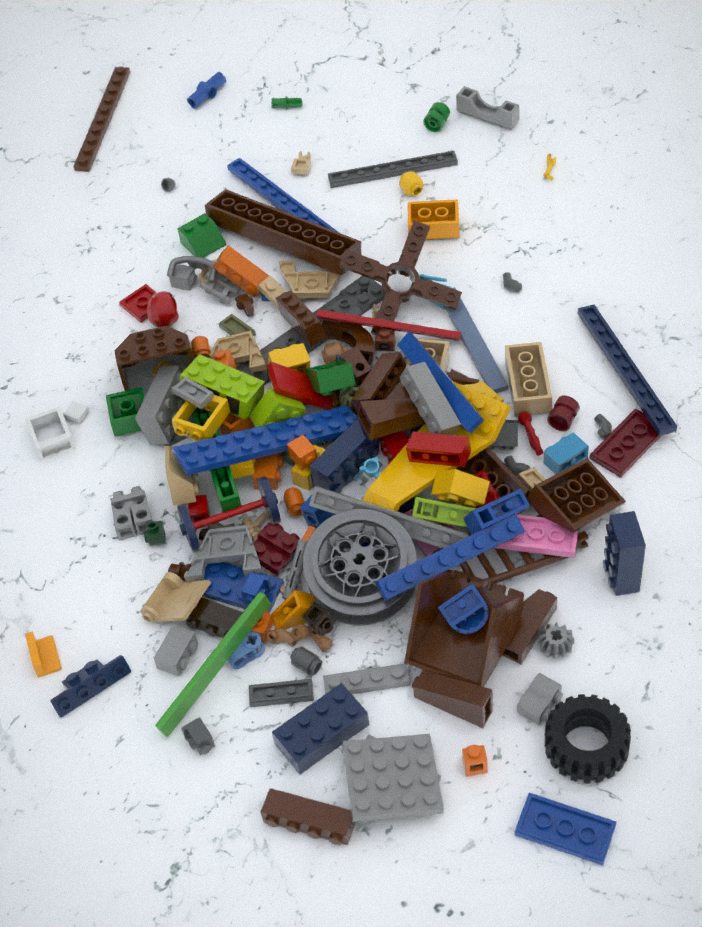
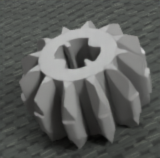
M557 622L554 626L548 624L546 629L542 628L538 637L541 652L546 651L547 657L552 654L555 659H557L558 655L565 658L566 652L571 653L574 644L572 630H567L565 624L560 627Z

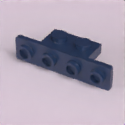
M119 655L105 665L98 659L85 664L84 668L69 674L62 681L66 690L51 699L50 702L61 718L131 673V669L122 655Z

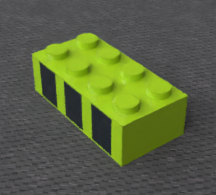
M201 354L180 375V381L187 377L212 391L214 395L228 399L230 413L242 419H246L264 395L265 381Z

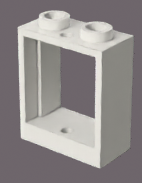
M60 406L25 418L40 461L76 449ZM61 421L65 434L40 443L38 442L35 430Z

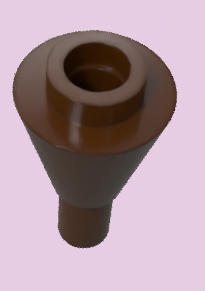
M451 369L450 372H446L448 377L458 384L479 383V379L469 378L456 370Z

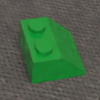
M206 213L177 228L180 243L194 257L204 258L226 246V242L215 222Z
M336 361L306 368V373L315 392L322 393V396L333 394V390L337 389L339 391L350 390V386L356 385L352 363Z
M142 387L106 395L110 424L114 436L142 431L135 419L144 400Z

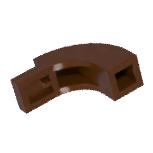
M323 320L322 326L326 339L342 341L351 348L357 346L368 364L371 365L374 353V340L363 326Z

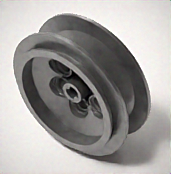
M352 509L338 513L318 526L305 547L303 571L309 593L313 594L316 602L325 608L336 621L341 623L365 626L383 622L397 614L408 603L415 587L385 601L375 582L417 562L416 550L406 529L387 514L370 509ZM362 543H370V545L367 547L361 546ZM343 548H350L348 552H341ZM379 555H382V556L385 557V558L382 559V560H376V559H375V558H376L377 556H379ZM339 566L345 567L342 571L335 570ZM372 574L380 575L377 579L370 578ZM351 580H359V582L355 585L350 584Z

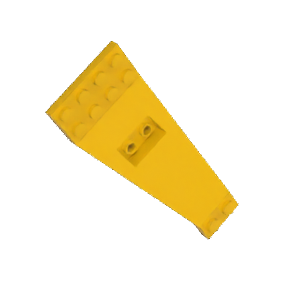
M453 381L484 418V421L472 434L462 424L454 434L456 436L469 437L472 450L468 458L469 460L495 442L512 407ZM426 424L418 431L430 433ZM406 444L367 489L362 500L398 511L402 504L434 483L436 472L453 470L457 467L409 462Z

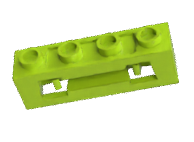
M415 497L412 516L467 527L463 518L476 508Z

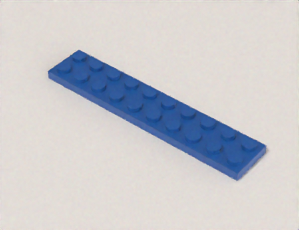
M347 405L294 419L290 418L268 425L219 435L189 444H182L172 447V454L186 476L288 451L287 444L301 435H304L312 445L337 439L358 418Z

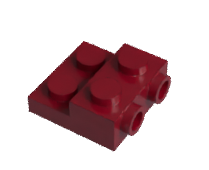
M268 522L258 533L257 539L254 542L260 565L278 576L293 560L298 540H300L299 536L295 533L289 534L285 532L278 523L272 524Z

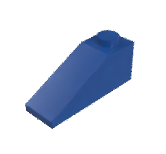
M519 489L473 510L463 519L473 535L529 508L530 505L522 490Z

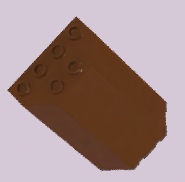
M169 326L130 333L114 350L124 391L130 390L126 368L132 367L138 362L173 354H188L190 364L194 360L188 335Z

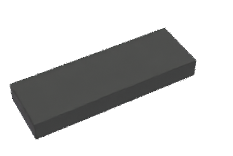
M312 679L249 685L250 707L314 701Z

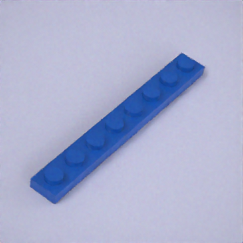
M514 514L375 583L384 600L387 601L417 586L419 582L450 570L526 531L517 515Z

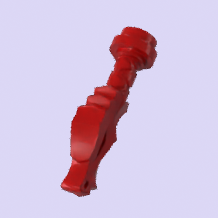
M523 411L518 415V422L520 425H524L531 448L536 452L537 456L543 454V449L541 448L539 437L536 436L535 429L530 423L532 416L527 411Z

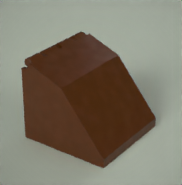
M447 570L419 582L404 663L425 671L485 687L514 636L525 605V594L509 588L506 596V586L494 582H489L487 586V580L473 575L471 576L470 583H467L469 574L454 570V572ZM473 584L488 606V620L479 631L472 634H461L449 625L438 607Z

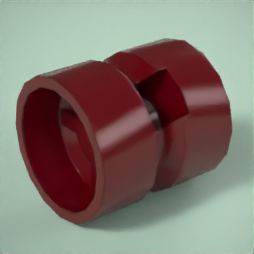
M559 396L554 404V408L547 417L548 424L558 431L569 430L580 410L579 403L570 396Z

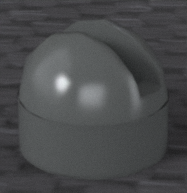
M163 178L161 181L162 189L164 191L173 190L175 188V181L172 178Z

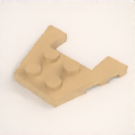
M279 261V268L289 289L301 299L329 298L341 275L332 271L295 272V261Z
M251 331L218 338L210 353V359H212L215 352L230 350L234 362L244 363L250 360L249 369L252 373L267 369Z

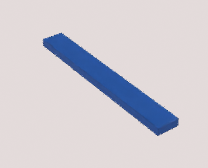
M409 331L397 346L413 365L422 362L426 363L460 423L472 434L484 421V418L418 339Z

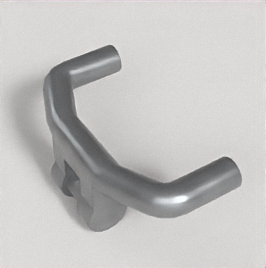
M182 256L172 259L169 263L168 277H173L177 264L188 263L189 266L194 267V270L208 271L210 267L211 272L208 281L212 283L216 281L218 271L212 267L215 262L207 258Z

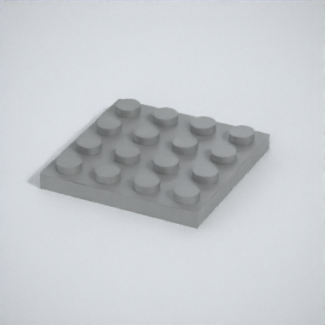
M430 734L343 741V754L353 822L443 814L444 807Z

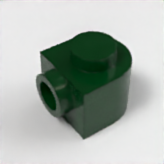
M163 521L147 523V531H144L145 542L149 543L150 546L166 544Z

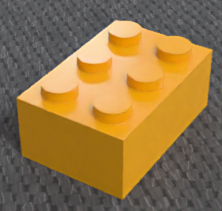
M458 199L407 202L408 234L415 220L430 226L426 239L460 238Z

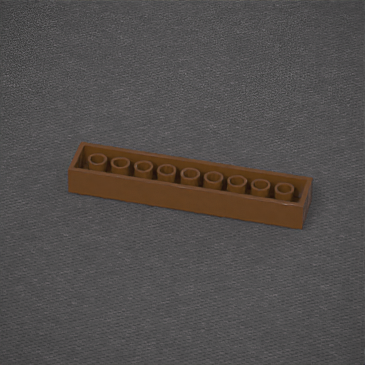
M227 189L205 204V212L215 222L216 226L339 275H343L348 271L339 267L346 249L362 255L361 241Z

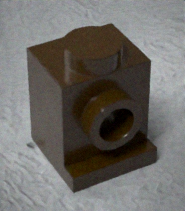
M316 602L302 616V619L313 630L323 636L332 631L333 624L336 622L329 612ZM318 611L321 613L315 621L311 620Z

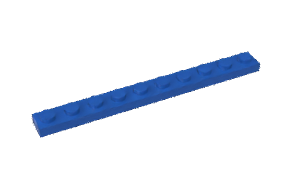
M240 157L227 165L228 170L278 209L338 232Z

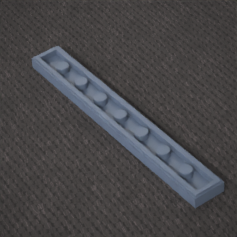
M460 298L456 310L444 306L456 330L461 332V339L484 383L496 393L508 390V384L462 299Z

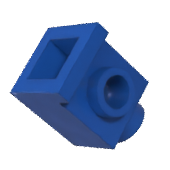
M251 572L241 590L243 603L249 606L259 592L267 596V591L270 592L272 590L270 578Z

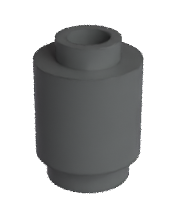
M303 646L295 648L290 655L291 664L308 675H316L323 663L318 655Z

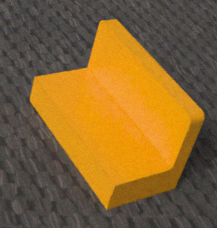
M33 631L25 634L32 665L37 677L60 671L62 667L54 637L50 635L37 640Z

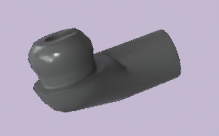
M598 414L594 418V421L601 427L597 434L604 439L611 433L612 424L602 414Z

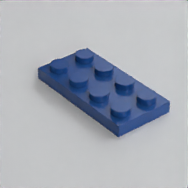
M229 563L207 564L204 580H209L211 583L202 597L246 609L248 605L243 603L241 590L249 575H244L243 567ZM262 573L260 575L270 578L272 587L270 592L267 591L266 596L271 603L267 609L270 614L284 581L283 579Z

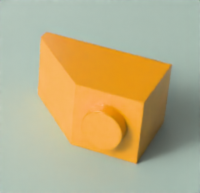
M294 590L271 614L275 629L283 628L286 630L297 624H305L306 622L302 619V616L316 602L314 595Z

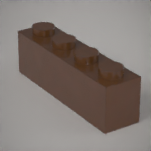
M291 290L275 298L280 314L310 346L326 339L321 321Z
M400 352L381 354L351 399L357 413L360 401L385 400L391 393L406 367Z
M269 788L260 811L263 822L271 827L281 826L292 833H298L299 831L306 833L314 839H327L335 845L349 844L356 823L353 822L352 813L349 809Z

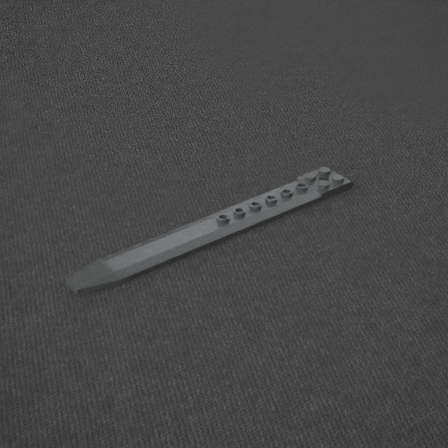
M361 276L319 309L361 316L373 308V304H378L384 299L383 287L373 279ZM317 309L315 312H313V314H314L316 317H317V311H318V309ZM292 327L262 348L260 352L267 366L268 352L274 349H282L293 344L304 343L309 354L328 339L310 346ZM250 360L236 367V370L265 381L264 386L270 382L267 369L253 373L250 371ZM191 414L187 421L195 424L193 415ZM174 433L170 443L163 445L171 446L188 437Z

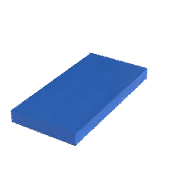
M529 792L514 835L603 866L617 821Z

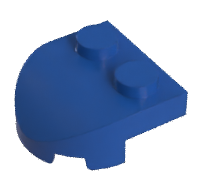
M473 584L438 607L449 625L461 634H472L479 631L488 620V606Z

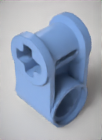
M249 632L228 659L233 669H240L263 655L265 647L261 642L260 635L257 632Z

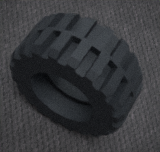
M578 694L577 698H573V696L566 698L565 703L560 701L555 705V710L553 709L549 713L545 724L544 746L546 756L550 759V764L554 769L559 768V773L562 776L566 777V775L571 776L570 780L575 782L578 779L584 780L583 783L590 784V780H595L596 783L603 782L604 777L610 779L615 776V771L620 772L624 762L627 761L631 741L630 724L627 723L628 718L625 713H620V707L616 704L611 705L609 699L604 697L599 699L597 698L598 695L591 694V697H586L585 694ZM578 727H592L601 731L608 739V743L600 749L587 751L572 745L566 735Z

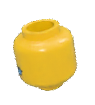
M414 171L405 172L400 177L399 186L406 195L417 196L423 190V180Z

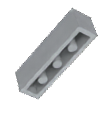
M422 362L405 367L399 378L409 393L410 399L417 407L419 415L425 421L429 432L454 435L461 423L426 363Z

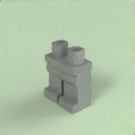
M140 486L132 487L130 489L131 493L124 495L123 491L113 492V498L110 499L115 530L119 541L136 536L132 517L134 518L138 535H143L144 531H147V523L153 521L145 491Z

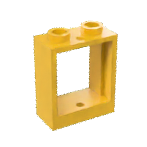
M214 395V398L202 408L212 412L203 426L187 421L198 407L185 401L173 417L172 424L175 433L180 436H186L195 441L212 438L230 413L228 399Z

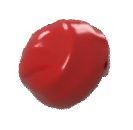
M161 291L151 297L146 307L149 322L157 328L174 325L178 321L179 315L177 303L172 293Z

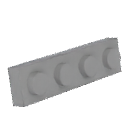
M406 663L323 676L325 694L341 683L351 694L410 686Z

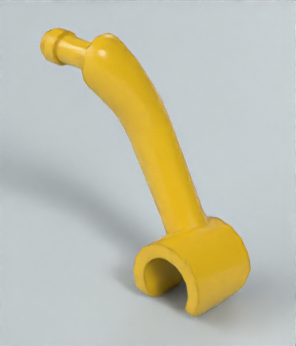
M549 153L547 154L546 162L548 166L543 177L553 181L554 177L550 176L552 167L556 165V156L551 158L552 154Z

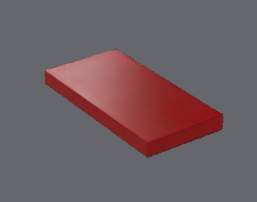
M272 361L267 365L275 393L323 410L335 408L332 406V399L329 395L322 396V393L315 392L307 374Z

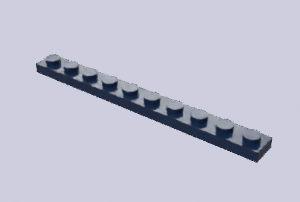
M595 304L578 308L577 314L658 436L676 432V423Z

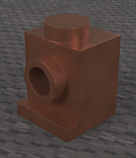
M388 328L376 330V351H395V332ZM381 345H390V348H381Z

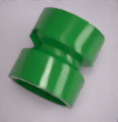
M442 102L433 103L423 120L424 126L431 132H439L450 116L449 107Z

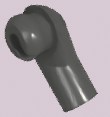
M505 272L503 274L505 289L516 292L522 290V284L512 279L511 273Z
M511 455L504 459L505 464L515 475L530 469V466L525 463L515 462Z

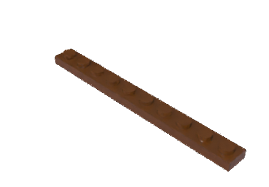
M120 66L114 68L74 163L75 171L90 172L131 73L129 67Z

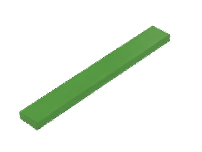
M259 592L156 723L155 727L164 736L169 737L270 607L271 603L265 594Z

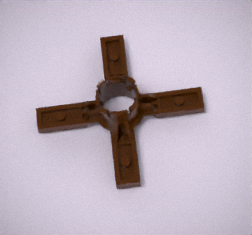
M414 220L399 261L389 266L380 264L377 260L350 250H345L339 265L340 268L382 283V291L385 297L376 319L395 321L401 303L409 301V297L412 295L456 310L462 292L431 280H423L419 278V274L415 269L430 226ZM398 271V274L410 277L412 285L408 291L397 292L388 285L389 277L397 274ZM372 327L371 334L376 335V330H380V328Z

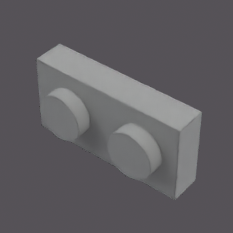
M184 377L172 388L174 394L200 409L214 398L212 391L187 377Z

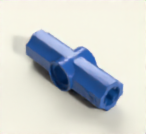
M218 71L208 81L199 82L196 91L187 98V103L196 109L207 98L213 99L216 96L217 90L226 83V77Z

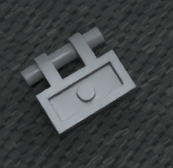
M211 269L206 275V280H209ZM219 272L217 273L215 283L210 282L207 284L202 281L199 286L208 295L212 294L218 298V301L225 302L228 305L232 302V298L227 295L230 293L236 296L241 289ZM215 285L223 289V291L220 292L215 289Z

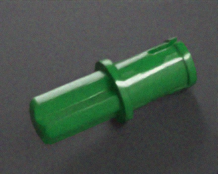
M287 96L285 98H271L272 108L285 107L288 109V107H302L303 104L302 98H288Z

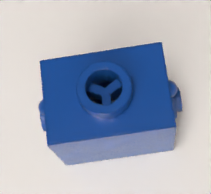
M311 496L300 507L308 527L310 525L318 528L325 520L336 515L309 506Z

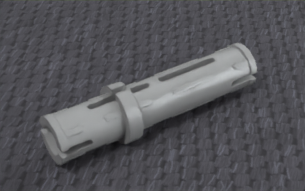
M298 540L289 576H286L285 579L287 583L282 598L285 600L301 584L303 555L308 541Z

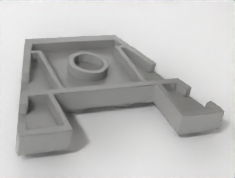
M248 526L209 529L199 547L197 557H194L190 563L191 568L184 574L185 581L204 580L206 564L244 560V575H250L251 572L262 574L263 571Z

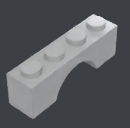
M466 86L456 95V109L460 112L512 129L520 119L519 104L505 100L501 106L489 105L481 98L477 90Z

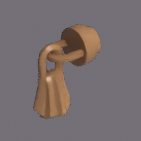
M297 624L292 628V637L297 641H304L310 636L322 652L330 649L332 646L330 638L315 633L310 626Z

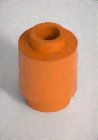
M205 336L193 338L191 346L194 358L199 354L210 358L211 350L208 338Z
M296 487L288 488L283 496L288 514L296 517L301 516L300 507L305 503L302 492Z

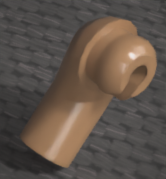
M283 628L269 631L266 634V639L270 643L286 642L291 647H294L298 642L292 637L291 633Z

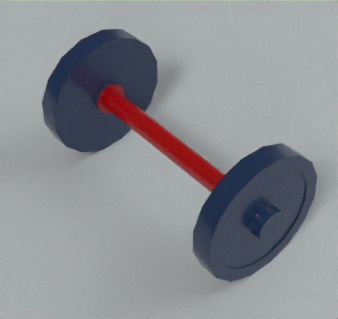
M265 476L257 478L261 495L260 500L193 522L186 505L181 504L177 506L182 523L179 525L183 536L186 535L193 553L199 551L200 547L195 533L199 528L261 507L266 509L272 524L281 522L277 506L278 499Z

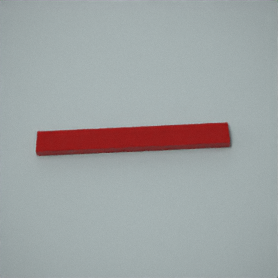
M320 309L317 311L318 319L380 329L388 328L389 330L406 333L410 331L412 334L456 341L461 337V332Z

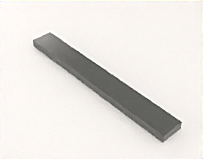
M453 150L327 174L330 187L335 188L401 176L403 173L410 171L417 173L458 165V159Z

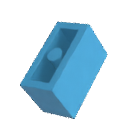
M572 432L568 436L562 437L553 446L545 449L543 464L554 474H557L588 458L589 446Z

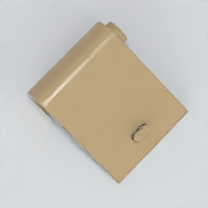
M167 572L140 610L142 618L150 623L186 621L211 582L209 580L184 582L178 575Z

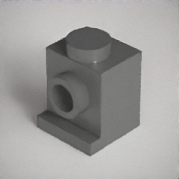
M200 717L181 727L184 738L188 741L191 749L194 750L196 748L200 755L207 754L215 747L213 737Z

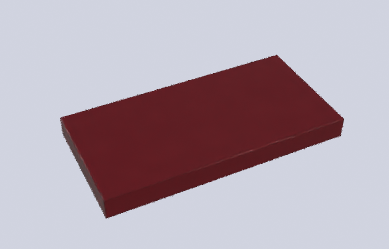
M635 408L590 454L589 459L621 478L661 436H658L645 414Z

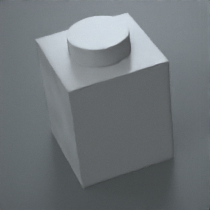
M177 264L173 277H169L171 287L190 291L197 282L194 267Z

